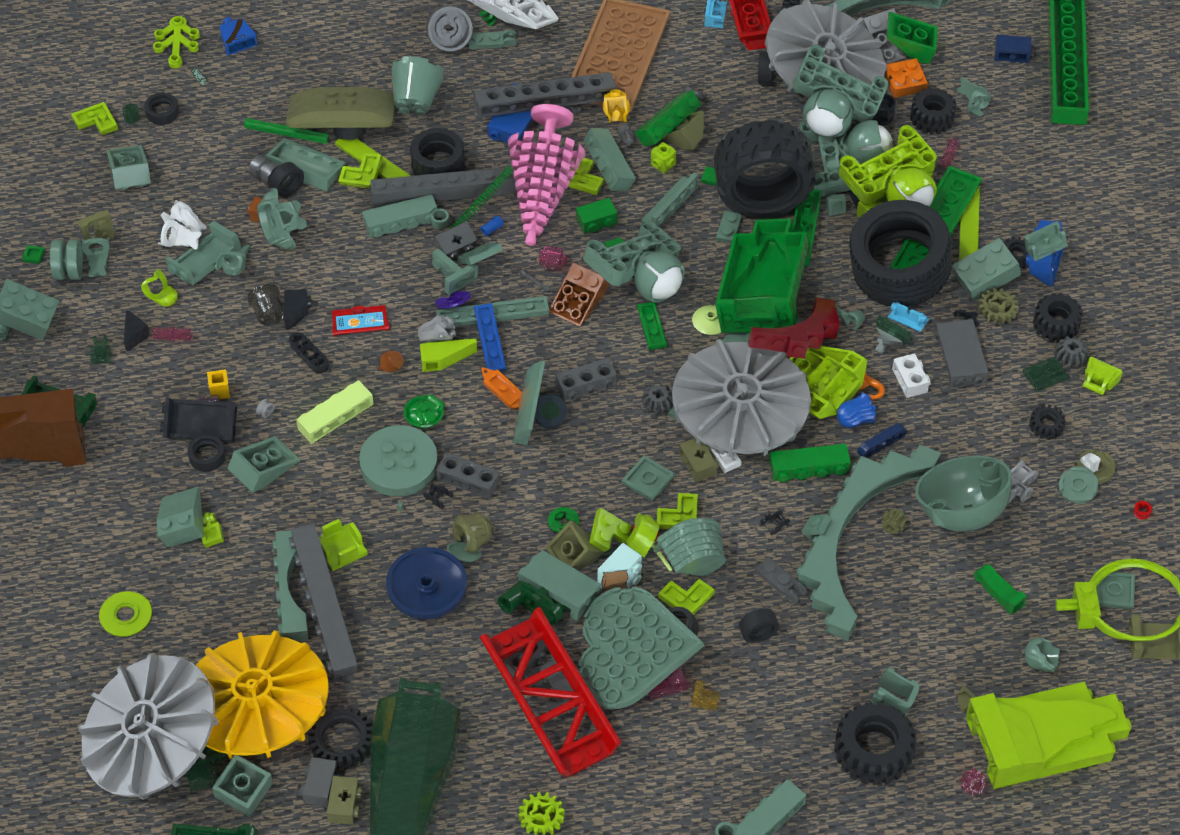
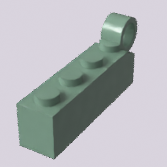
M432 194L362 211L363 223L369 238H378L383 234L397 233L407 228L414 229L418 225L426 223L431 224L435 229H445L449 225V213L445 209H437Z
M787 779L783 784L779 783L769 797L765 796L754 811L750 810L740 824L736 823L733 825L730 822L719 823L716 826L715 835H719L721 831H729L732 835H773L805 805L806 794Z

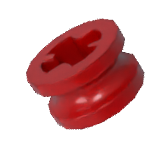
M1139 501L1135 504L1133 513L1138 519H1147L1151 515L1152 506L1147 501ZM1144 508L1146 509V512H1145V511H1142V512L1139 511V509H1144Z

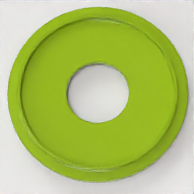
M131 591L112 595L103 603L99 612V620L104 630L118 637H128L141 632L149 624L152 617V608L149 601L143 595ZM123 607H130L134 610V616L128 621H121L117 618L118 610Z

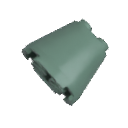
M405 56L400 61L394 60L392 62L391 76L394 105L399 109L398 112L402 114L416 112V115L426 116V112L429 111L443 81L444 69L440 65L435 66L428 63V59L415 56Z

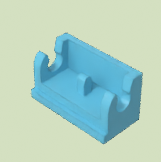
M707 0L705 27L723 28L727 2Z

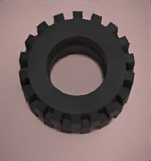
M939 88L919 91L912 101L910 113L912 125H916L917 130L922 129V133L925 134L927 131L930 132V135H933L934 132L941 134V131L945 133L954 123L956 112L955 99H952L953 96L947 94V91H941Z
M1051 293V296L1045 295L1044 299L1041 298L1039 303H1037L1033 327L1037 329L1036 333L1038 335L1042 334V339L1049 338L1048 342L1051 343L1053 340L1059 343L1060 339L1064 340L1066 336L1072 339L1079 332L1083 310H1081V305L1077 304V300L1075 298L1071 299L1069 295L1064 296L1063 293H1059V295ZM1054 315H1056V316H1061V317H1063L1064 319H1063V320H1059V319H1055V318H1053V317H1051V316H1054Z

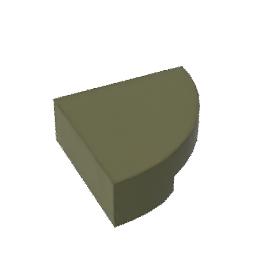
M965 686L960 689L957 698L958 706L963 713L968 709L970 698L976 697Z

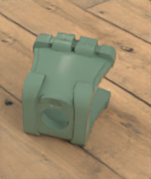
M888 667V669L884 670L879 680L878 687L880 688L875 691L870 702L872 704L881 702L884 706L892 705L897 712L901 710L906 716L917 696L919 684L915 680H907L894 672L895 669ZM888 691L907 697V701L894 696Z

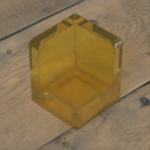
M696 680L692 707L716 711L720 693L704 690L705 681Z

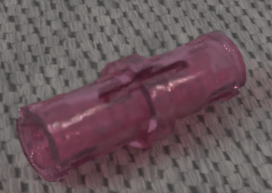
M170 326L169 328L153 327L152 332L160 333L152 334L153 339H169V341H174V339H192V336L184 335L192 334L191 328L178 329Z

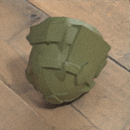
M474 512L472 515H458L452 524L455 541H461L460 537L465 534L467 545L464 550L470 553L477 552L479 547L487 544L492 536V522L489 518H485L484 515L478 512Z

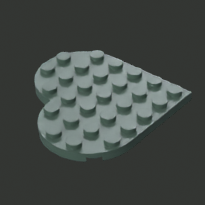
M633 586L632 588L625 589L617 587L598 596L585 612L584 627L582 628L584 637L590 647L581 656L577 667L602 709H620L630 706L643 698L703 648L704 644L648 591Z

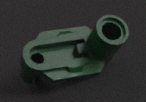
M518 581L497 599L499 607L506 613H512L520 605L531 613L536 608L541 607L551 625L560 621L563 617V612L568 609V607L558 601L554 603L547 596L548 591L543 586L537 589L524 581Z

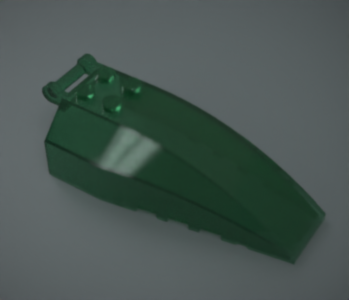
M400 678L398 692L378 700L371 733L370 835H426L431 818L455 760L462 723L461 709L440 697L442 682H435L434 684ZM406 689L430 691L434 693L433 696L406 693L405 691Z

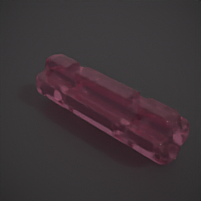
M956 138L949 140L941 160V165L946 168L951 166L958 148L959 141Z

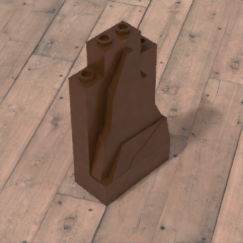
M73 388L0 397V459L19 458L34 461H60L63 467L86 464L84 430L82 423H78Z

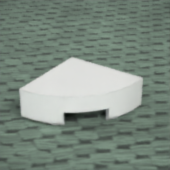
M1088 453L1080 458V462L1094 473L1098 470L1100 458L1095 454Z

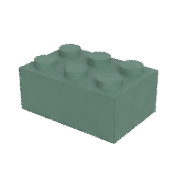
M1000 238L952 265L955 278L973 302L980 299L981 294H986V290L992 292L993 288L998 289L1021 275L1019 263Z
M6 279L0 293V323L43 340L59 300Z

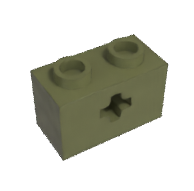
M696 438L679 444V455L695 483L717 475L719 464L716 457H712L708 445L704 443L698 445Z
M333 776L327 808L328 822L353 824L354 818H358L359 805H357V799L362 798L363 790L362 786H359L358 778Z

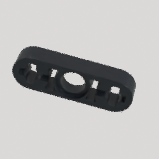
M295 332L290 335V347L314 372L324 373L328 370V359L303 333ZM294 340H301L302 347L298 342H295ZM309 350L314 352L311 356L304 355ZM317 358L320 364L323 363V366L317 365L315 359Z

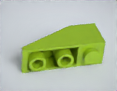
M476 339L447 340L444 342L420 344L422 372L443 370L476 353Z

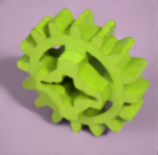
M538 792L537 797L530 794L529 801L523 799V806H519L520 813L518 815L521 827H526V833L534 831V835H538V833L546 835V832H549L553 835L554 828L560 830V823H564V808H562L561 801L556 802V796L549 798L548 792H546L545 796H541V793Z

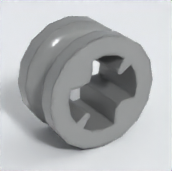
M264 399L258 404L256 413L262 415L263 418H267L274 411L275 405L270 403L269 400Z

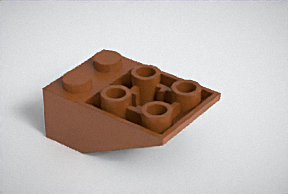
M573 263L549 309V313L581 327L604 296L610 283L601 275Z

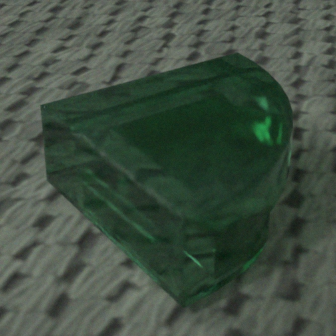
M196 67L190 70L201 85L208 82Z

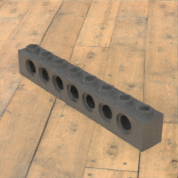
M611 72L474 90L473 104L477 117L482 118L531 111L534 106L539 104H552L563 107L604 101L605 94L616 89V85Z

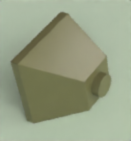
M701 110L691 113L663 139L682 150L695 149L699 145L698 142L703 138L704 112Z
M569 521L546 546L550 555L576 570L592 565L603 554L602 550L589 543L591 535L573 521Z

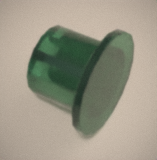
M127 104L123 107L122 111L126 123L135 124L140 120L137 105Z

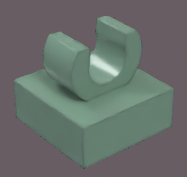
M830 194L829 197H826L828 216L846 213V197L844 194Z

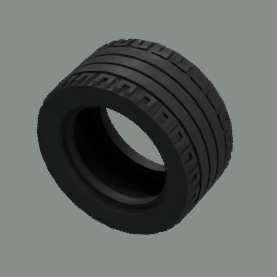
M911 200L884 202L864 213L852 229L849 248L854 279L859 289L873 301L890 307L893 302H899L906 307L919 305L938 294L946 285L947 280H949L952 269L950 233L942 216L929 206ZM895 239H912L922 243L929 250L927 256L922 261L902 269L885 267L873 259V255L879 247Z

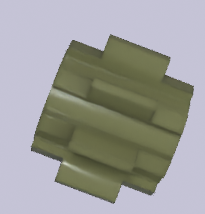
M896 508L890 509L889 512L885 511L881 521L882 528L890 534H897L898 531L902 532L906 526V515Z

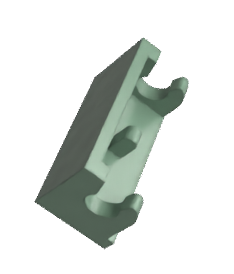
M1057 221L1024 236L1026 251L1034 261H1038L1068 246L1065 232L1060 230V224Z

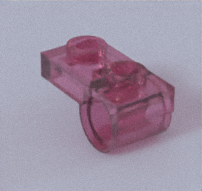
M682 667L677 668L648 693L651 701L689 689V682Z

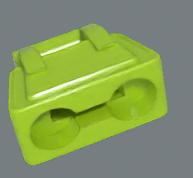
M1090 357L1087 369H1085L1086 380L1082 387L1103 396L1107 389L1111 390L1120 382L1122 370Z

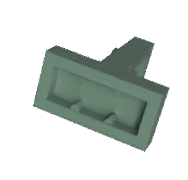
M439 248L433 251L432 264L435 269H439L445 275L444 292L448 295L453 294L478 278V266L475 263L461 268Z

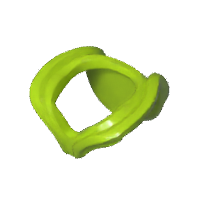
M159 269L154 272L153 277L146 279L141 285L144 295L161 306H172L177 301V291L168 285L164 273ZM159 278L163 289L160 293L153 294L148 287V283Z

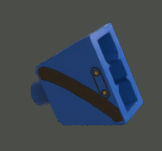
M227 17L223 20V24L219 28L227 56L257 45L256 33L243 19L239 18L233 21L231 17Z

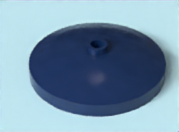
M434 547L413 549L401 555L391 565L386 578L387 594L396 609L409 617L417 619L438 618L453 611L463 600L467 589L466 572L461 562L445 550Z

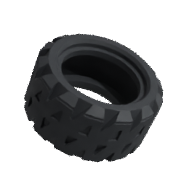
M765 120L744 124L742 127L735 128L729 132L725 139L720 141L715 150L714 168L718 194L728 208L734 212H739L741 215L765 218L785 214L807 200L809 192H812L814 189L816 173L809 140L803 132H798L795 126L788 123L783 124L779 123V121ZM775 162L787 165L784 169L770 175L749 176L742 174L744 170L762 163Z

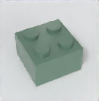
M235 755L212 790L216 799L250 817L273 784L270 773L239 755Z

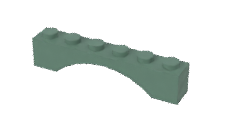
M291 530L276 532V540H272L273 551L277 552V556L274 557V567L278 568V573H275V583L279 585L280 589L276 590L277 602L281 604V607H277L278 619H282V624H278L280 636L295 641L308 640L306 613L297 606L289 592L291 572L296 565L294 555L297 553L296 549H291L289 537H292Z

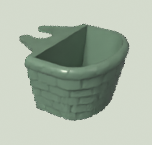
M701 517L679 522L657 538L659 543L653 550L654 553H657L663 549L676 573L705 577L726 563L720 523L711 518Z

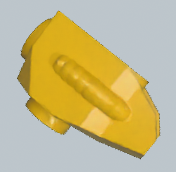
M618 89L611 90L604 95V113L608 117L609 123L614 121L627 122V115L630 111L627 94Z

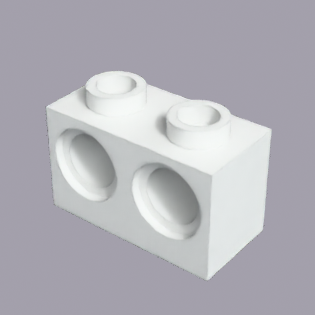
M916 354L895 358L892 370L906 398L927 393L930 378L928 374L925 375L921 360L917 359Z

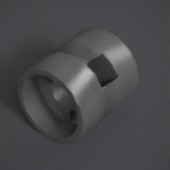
M257 155L251 161L248 172L254 178L270 186V177L280 165L271 162L263 155Z

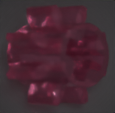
M975 768L972 771L965 770L962 778H959L963 783L961 789L964 792L968 791L971 796L974 793H982L984 786H987L983 781L986 776Z

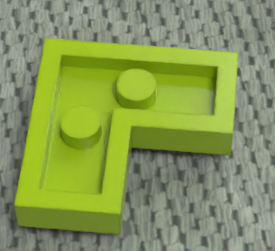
M105 102L71 114L78 130L94 124L101 135L118 130V126Z
M364 152L360 168L343 166L338 180L339 184L370 188V180L377 179L383 159L382 155Z
M584 158L580 162L579 168L575 171L572 180H569L570 184L568 187L598 195L604 183V178L589 174L594 166V161Z
M678 493L677 509L658 508L657 523L660 524L659 529H670L679 522L696 518L698 494Z
M600 508L596 510L589 543L604 552L610 549L612 538L619 543L626 544L630 536L631 525Z
M698 579L688 591L670 581L658 593V598L672 608L684 607L694 615L715 594V589L701 579Z

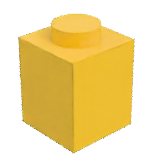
M226 369L207 372L211 401L230 398Z

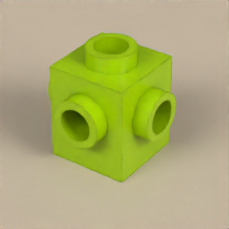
M662 142L659 146L652 149L651 165L665 174L676 164V150L673 147Z

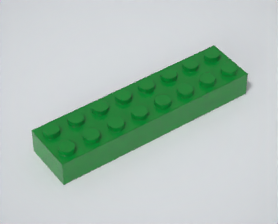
M813 189L812 192H809L808 199L801 205L796 206L793 221L794 232L807 233L809 248L805 266L810 265L822 190Z

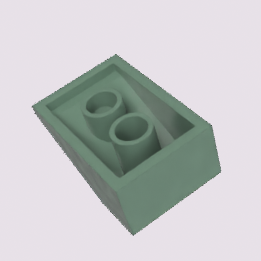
M142 145L106 150L115 189L125 190L130 186L143 187L151 183L148 162Z
M274 436L234 451L227 469L251 492H256L264 489L301 459Z
M199 487L162 498L157 516V533L159 539L166 547L176 546L204 537Z

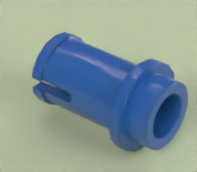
M493 216L491 221L480 227V230L487 237L498 228L502 229L504 222L500 216Z

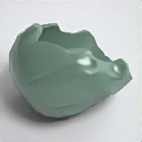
M1034 638L1026 646L1025 661L1033 669L1054 672L1058 666L1060 650L1044 638Z

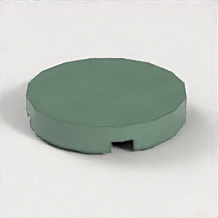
M1081 466L1072 467L1061 475L1059 491L1069 502L1085 504L1096 496L1098 479L1088 468Z

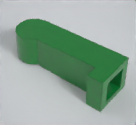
M985 564L974 572V578L1011 615L1025 606L1027 595L1022 591L1018 592L996 573L991 565Z

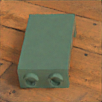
M213 221L209 224L211 233L198 243V249L191 248L176 260L170 257L165 258L166 268L170 274H175L183 282L194 285L215 269L218 253L222 251L237 252L242 248L238 235ZM226 255L225 260L231 257V255Z
M543 550L530 559L529 564L526 567H522L517 575L518 581L530 583L537 589L542 586L547 589L549 597L571 609L570 617L576 621L600 595V583Z

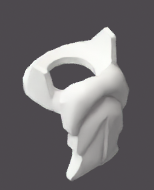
M175 200L171 208V215L165 212L161 214L163 220L164 218L177 219L187 228L193 230V232H200L206 229V225L182 201L178 202Z
M164 218L166 222L162 228L161 242H158V244L166 247L183 245L186 247L191 246L195 250L198 249V239L201 236V232H193V230L187 229V227L180 225L175 220ZM171 227V234L169 236V239H167L166 233L167 230Z

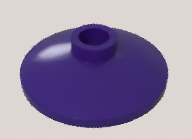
M468 291L454 292L448 298L441 297L436 300L435 306L442 309L461 307L460 305L471 298V294Z

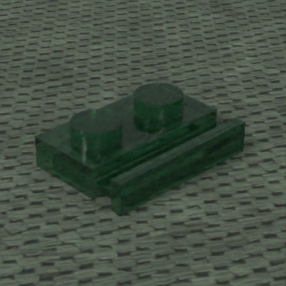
M1056 356L1027 367L1022 371L1036 392L1066 381L1070 377L1069 374H1066L1064 367Z

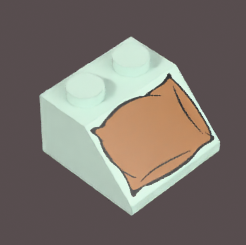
M622 543L598 568V583L601 584L600 592L617 587L625 589L630 588L632 585L636 586L642 578V555Z

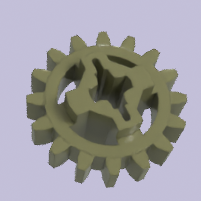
M993 288L992 292L986 290V294H981L978 302V312H982V318L987 317V322L993 320L994 324H996L997 321H1000L1003 325L1005 320L1010 323L1011 318H1016L1019 301L1015 300V295H1009V290L1005 293L1003 288L1000 291Z

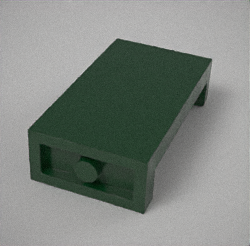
M33 375L31 380L27 381L21 395L61 389L42 384L38 381V377ZM90 392L87 393L86 397L74 394L78 423H82L83 428L98 405L96 395Z

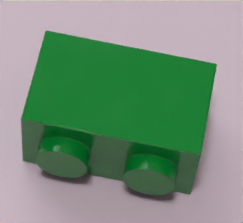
M610 198L577 207L576 220L584 234L594 233L598 229L610 228L617 224L618 213Z

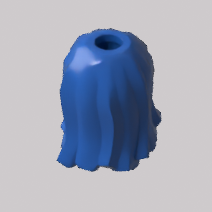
M862 392L857 398L841 404L837 411L839 424L848 429L865 423H875L876 405H871V396Z

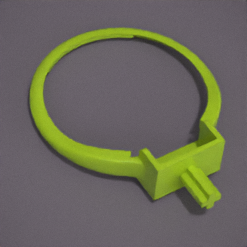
M1117 560L1100 568L1089 582H1075L1072 594L1073 599H1056V610H1075L1078 629H1092L1096 626L1100 631L1113 638L1129 641H1153L1175 632L1180 627V614L1174 625L1160 634L1153 636L1128 635L1113 629L1100 619L1101 611L1096 588L1109 574L1129 567L1144 568L1162 575L1175 587L1179 597L1180 580L1167 568L1148 560Z

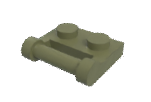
M108 209L78 221L84 241L92 238L107 239V237L110 240L115 237ZM90 225L93 226V231L95 235L92 237H90L88 229ZM96 243L89 245V248H92Z

